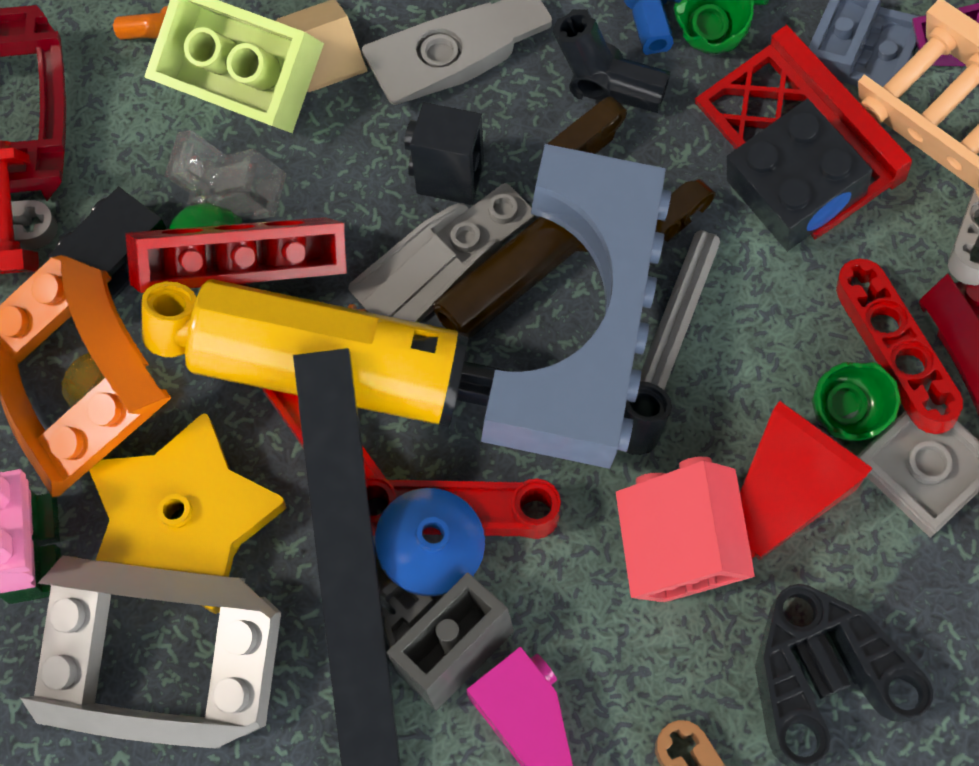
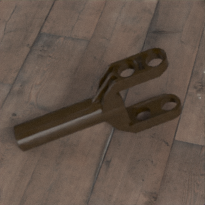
M607 97L547 144L596 154L613 140L616 130L626 118L627 109L614 97ZM701 179L685 182L671 193L665 221L657 220L655 232L664 233V240L666 242L670 241L692 222L690 217L697 211L703 213L710 206L716 196V192ZM539 217L433 304L435 314L445 329L469 333V340L576 251H589L565 228L553 221Z

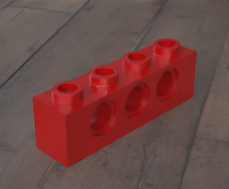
M327 217L125 233L130 285L140 293H144L147 288L156 283L166 281L178 282L189 288H200L210 279L243 284L347 274L344 223Z

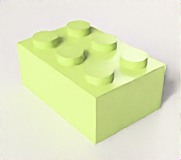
M170 0L144 77L293 133L324 43L304 31L219 0Z

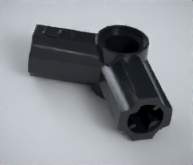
M572 9L569 14L557 19L553 28V34L573 72L569 89L574 97L582 100L583 96L595 99V104H598L603 99L611 96L620 103L658 113L665 96L670 71L623 58L618 48L605 42L596 20L591 18L588 9Z

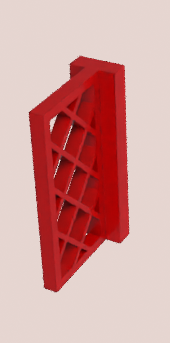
M785 25L771 35V44L697 96L695 104L730 144L737 149L745 143V127L766 128L781 117L783 100L804 101L808 98L871 167V176L876 181L869 185L867 195L811 234L815 240L886 189L890 188L892 190L905 182L912 159L792 29ZM768 63L781 76L779 88L751 85L753 74ZM746 79V84L740 85ZM787 82L792 89L785 88V83ZM723 95L744 96L741 115L722 114L712 103ZM749 97L778 99L775 118L747 116ZM731 125L739 126V133Z

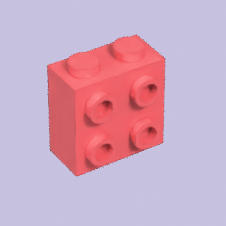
M693 457L681 461L677 470L669 473L641 475L636 478L635 485L616 491L631 598L668 602L755 577L736 469L712 463L710 457Z

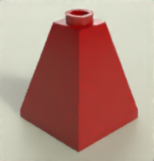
M781 401L778 402L771 413L740 491L752 560L754 557L761 560L855 492L873 469Z

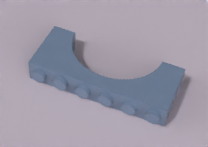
M548 144L544 145L531 214L543 217L562 226L572 233L589 251L597 265L604 286V319L593 336L579 350L556 364L523 372L495 370L481 442L608 469L611 468L617 450L627 452L632 433L633 419L624 418L626 401L635 403L641 379V370L632 369L634 354L643 355L649 331V323L640 322L642 307L651 308L657 283L656 277L648 276L650 263L658 264L664 241V233L655 232L657 220L665 221L671 199V191L663 189L666 168Z

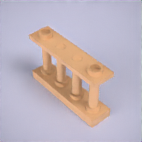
M937 0L926 12V38L928 42L883 87L864 74L858 81L859 103L879 124L883 122L973 187L979 197V156L977 155L979 153V124L961 142H958L937 127L979 84V23L945 0ZM951 54L967 67L922 114H919L899 99L941 55Z

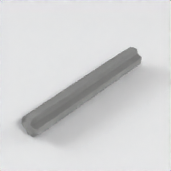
M699 230L694 234L642 367L640 381L650 382L658 385L663 390L665 389L719 248L720 238L716 234L708 233L704 230Z

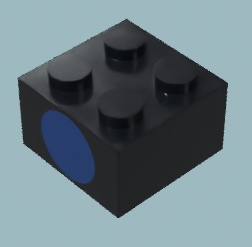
M808 98L727 155V182L787 252L866 196L872 175L871 167Z

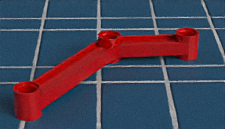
M246 283L238 284V285L250 287V286H248ZM261 388L304 449L298 395ZM362 446L369 500L382 498L390 504L406 492L421 488H436L451 492L466 501L479 517L484 530V536H523L539 539L551 534L558 525L561 506L560 495L555 486L546 480L538 478L529 479L524 482L387 480ZM530 501H540L548 506L550 512L543 518L533 519L526 516L521 509ZM382 513L377 516H371L373 536H375L377 524ZM432 527L422 531L424 535H441L439 530Z

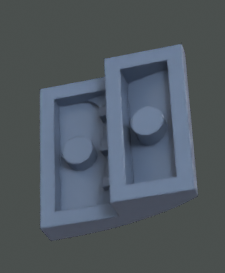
M829 0L808 48L838 80L858 87L859 79L865 74L883 87L913 57L917 42L912 26V18L920 16L881 7V0Z

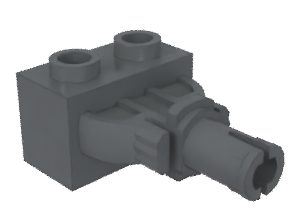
M376 556L381 602L387 608L385 609L382 606L385 636L390 648L386 653L397 674L437 711L514 633L509 610L468 572L445 595L421 596L410 593L397 586L388 578Z

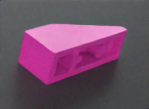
M521 646L467 688L468 698L520 766H573L557 692L552 687L557 678L539 654L536 653L529 658Z

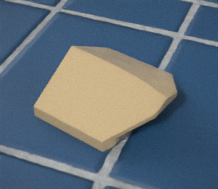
M329 0L277 18V22L304 31L324 43L307 92H312L367 72V67L348 16L337 0Z

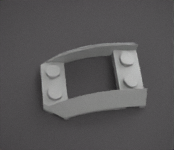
M62 556L38 582L39 584L51 585L35 693L34 696L22 697L20 699L37 724L126 740L220 748L222 745L266 726L281 611L266 597H259L245 583L246 578L199 574L89 560L74 556ZM111 594L221 607L205 717L149 712L95 703Z

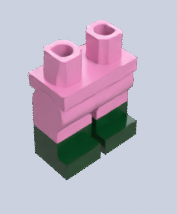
M21 469L0 472V598L8 604L47 598L50 596L51 585L39 584L38 582L61 558L60 548L56 544H52L60 542L57 497H52L50 493L36 495L29 489V481Z

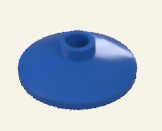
M421 488L400 495L384 510L375 531V552L384 573L400 588L421 596L445 595L467 572L474 576L481 564L485 550L484 530L475 511L462 498L442 489ZM430 527L436 528L440 531L442 540L435 544L429 543L423 538L422 531Z

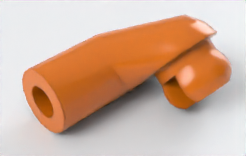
M164 6L160 13L116 17L113 23L115 35L120 40L157 39L168 6Z

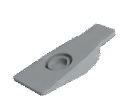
M500 0L493 4L489 2L421 23L365 44L362 47V53L389 102L393 105H398L463 84L497 66L511 55L514 43L549 29L552 26V17L541 0Z
M506 183L501 184L471 208H468L464 203L449 206L421 223L349 284L348 289L370 313L419 323L434 311L433 304L435 301L502 247V243L534 219L535 215L531 214L532 207Z

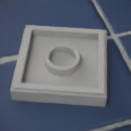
M929 397L925 408L927 410L937 409L941 415H944L945 409L941 405H935ZM905 411L857 455L858 458L873 468L867 475V478L930 538L979 492V440L958 421L946 433L931 434L919 429Z

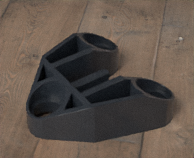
M803 584L788 586L780 592L773 602L755 664L768 742L773 755L787 766H813L826 756L830 748L828 728L814 702L816 698L792 650L795 649L820 700L851 686L826 638L828 634L854 684L859 685L864 696L881 716L896 722L911 721L928 711L933 702V688L927 676L865 612L809 585ZM794 597L802 598L810 604L814 613L811 624L800 627L791 624L786 619L783 606L787 599ZM893 679H902L910 683L917 690L918 703L915 708L910 710L901 709L891 701L888 691ZM803 724L814 732L817 745L811 756H797L788 748L785 738L789 726Z

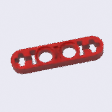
M859 258L847 262L839 272L836 292L843 308L877 364L881 365L897 381L901 404L912 422L926 433H946L954 427L963 409V398L960 391L883 269L877 263L868 259ZM857 277L861 283L870 282L867 294L861 285L851 286L852 278ZM867 298H869L871 302L866 305ZM877 315H888L895 319L899 329L891 333H883L876 330L870 320ZM904 355L914 356L923 363L924 371L914 375L906 374L897 367L895 360ZM929 382H931L930 387H929L928 392H927L926 389L924 388V386H926ZM929 397L935 405L945 404L947 406L944 415H941L937 409L927 410L925 408Z

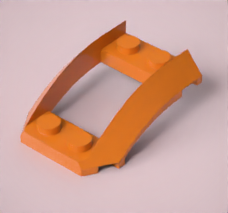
M64 255L51 257L0 305V401L15 438L52 497L62 495L171 399L167 390L160 389L146 369V366L149 364L126 329L112 300L107 284L112 278L107 271L97 269ZM72 316L82 341L105 378L45 431L28 399L21 380L18 364Z

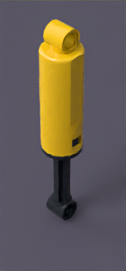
M207 280L201 286L197 297L194 291L186 285L167 281L152 285L142 295V341L151 353L161 357H176L185 354L186 367L193 374L297 395L293 355L349 348L351 351L357 408L449 427L456 400L487 407L495 370L513 372L464 361L469 333L224 281ZM640 381L635 403L626 401L624 418L633 419L631 438L626 453L643 455L650 453L657 446L672 410L671 398L658 385Z

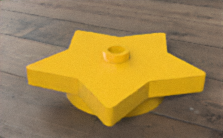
M204 413L198 416L155 455L102 459L89 470L109 517V523L96 561L229 577L233 558L239 547L286 509L283 497L229 469L214 425L209 416ZM184 508L181 517L174 520L170 519L174 512ZM201 605L214 614L220 612L221 607Z

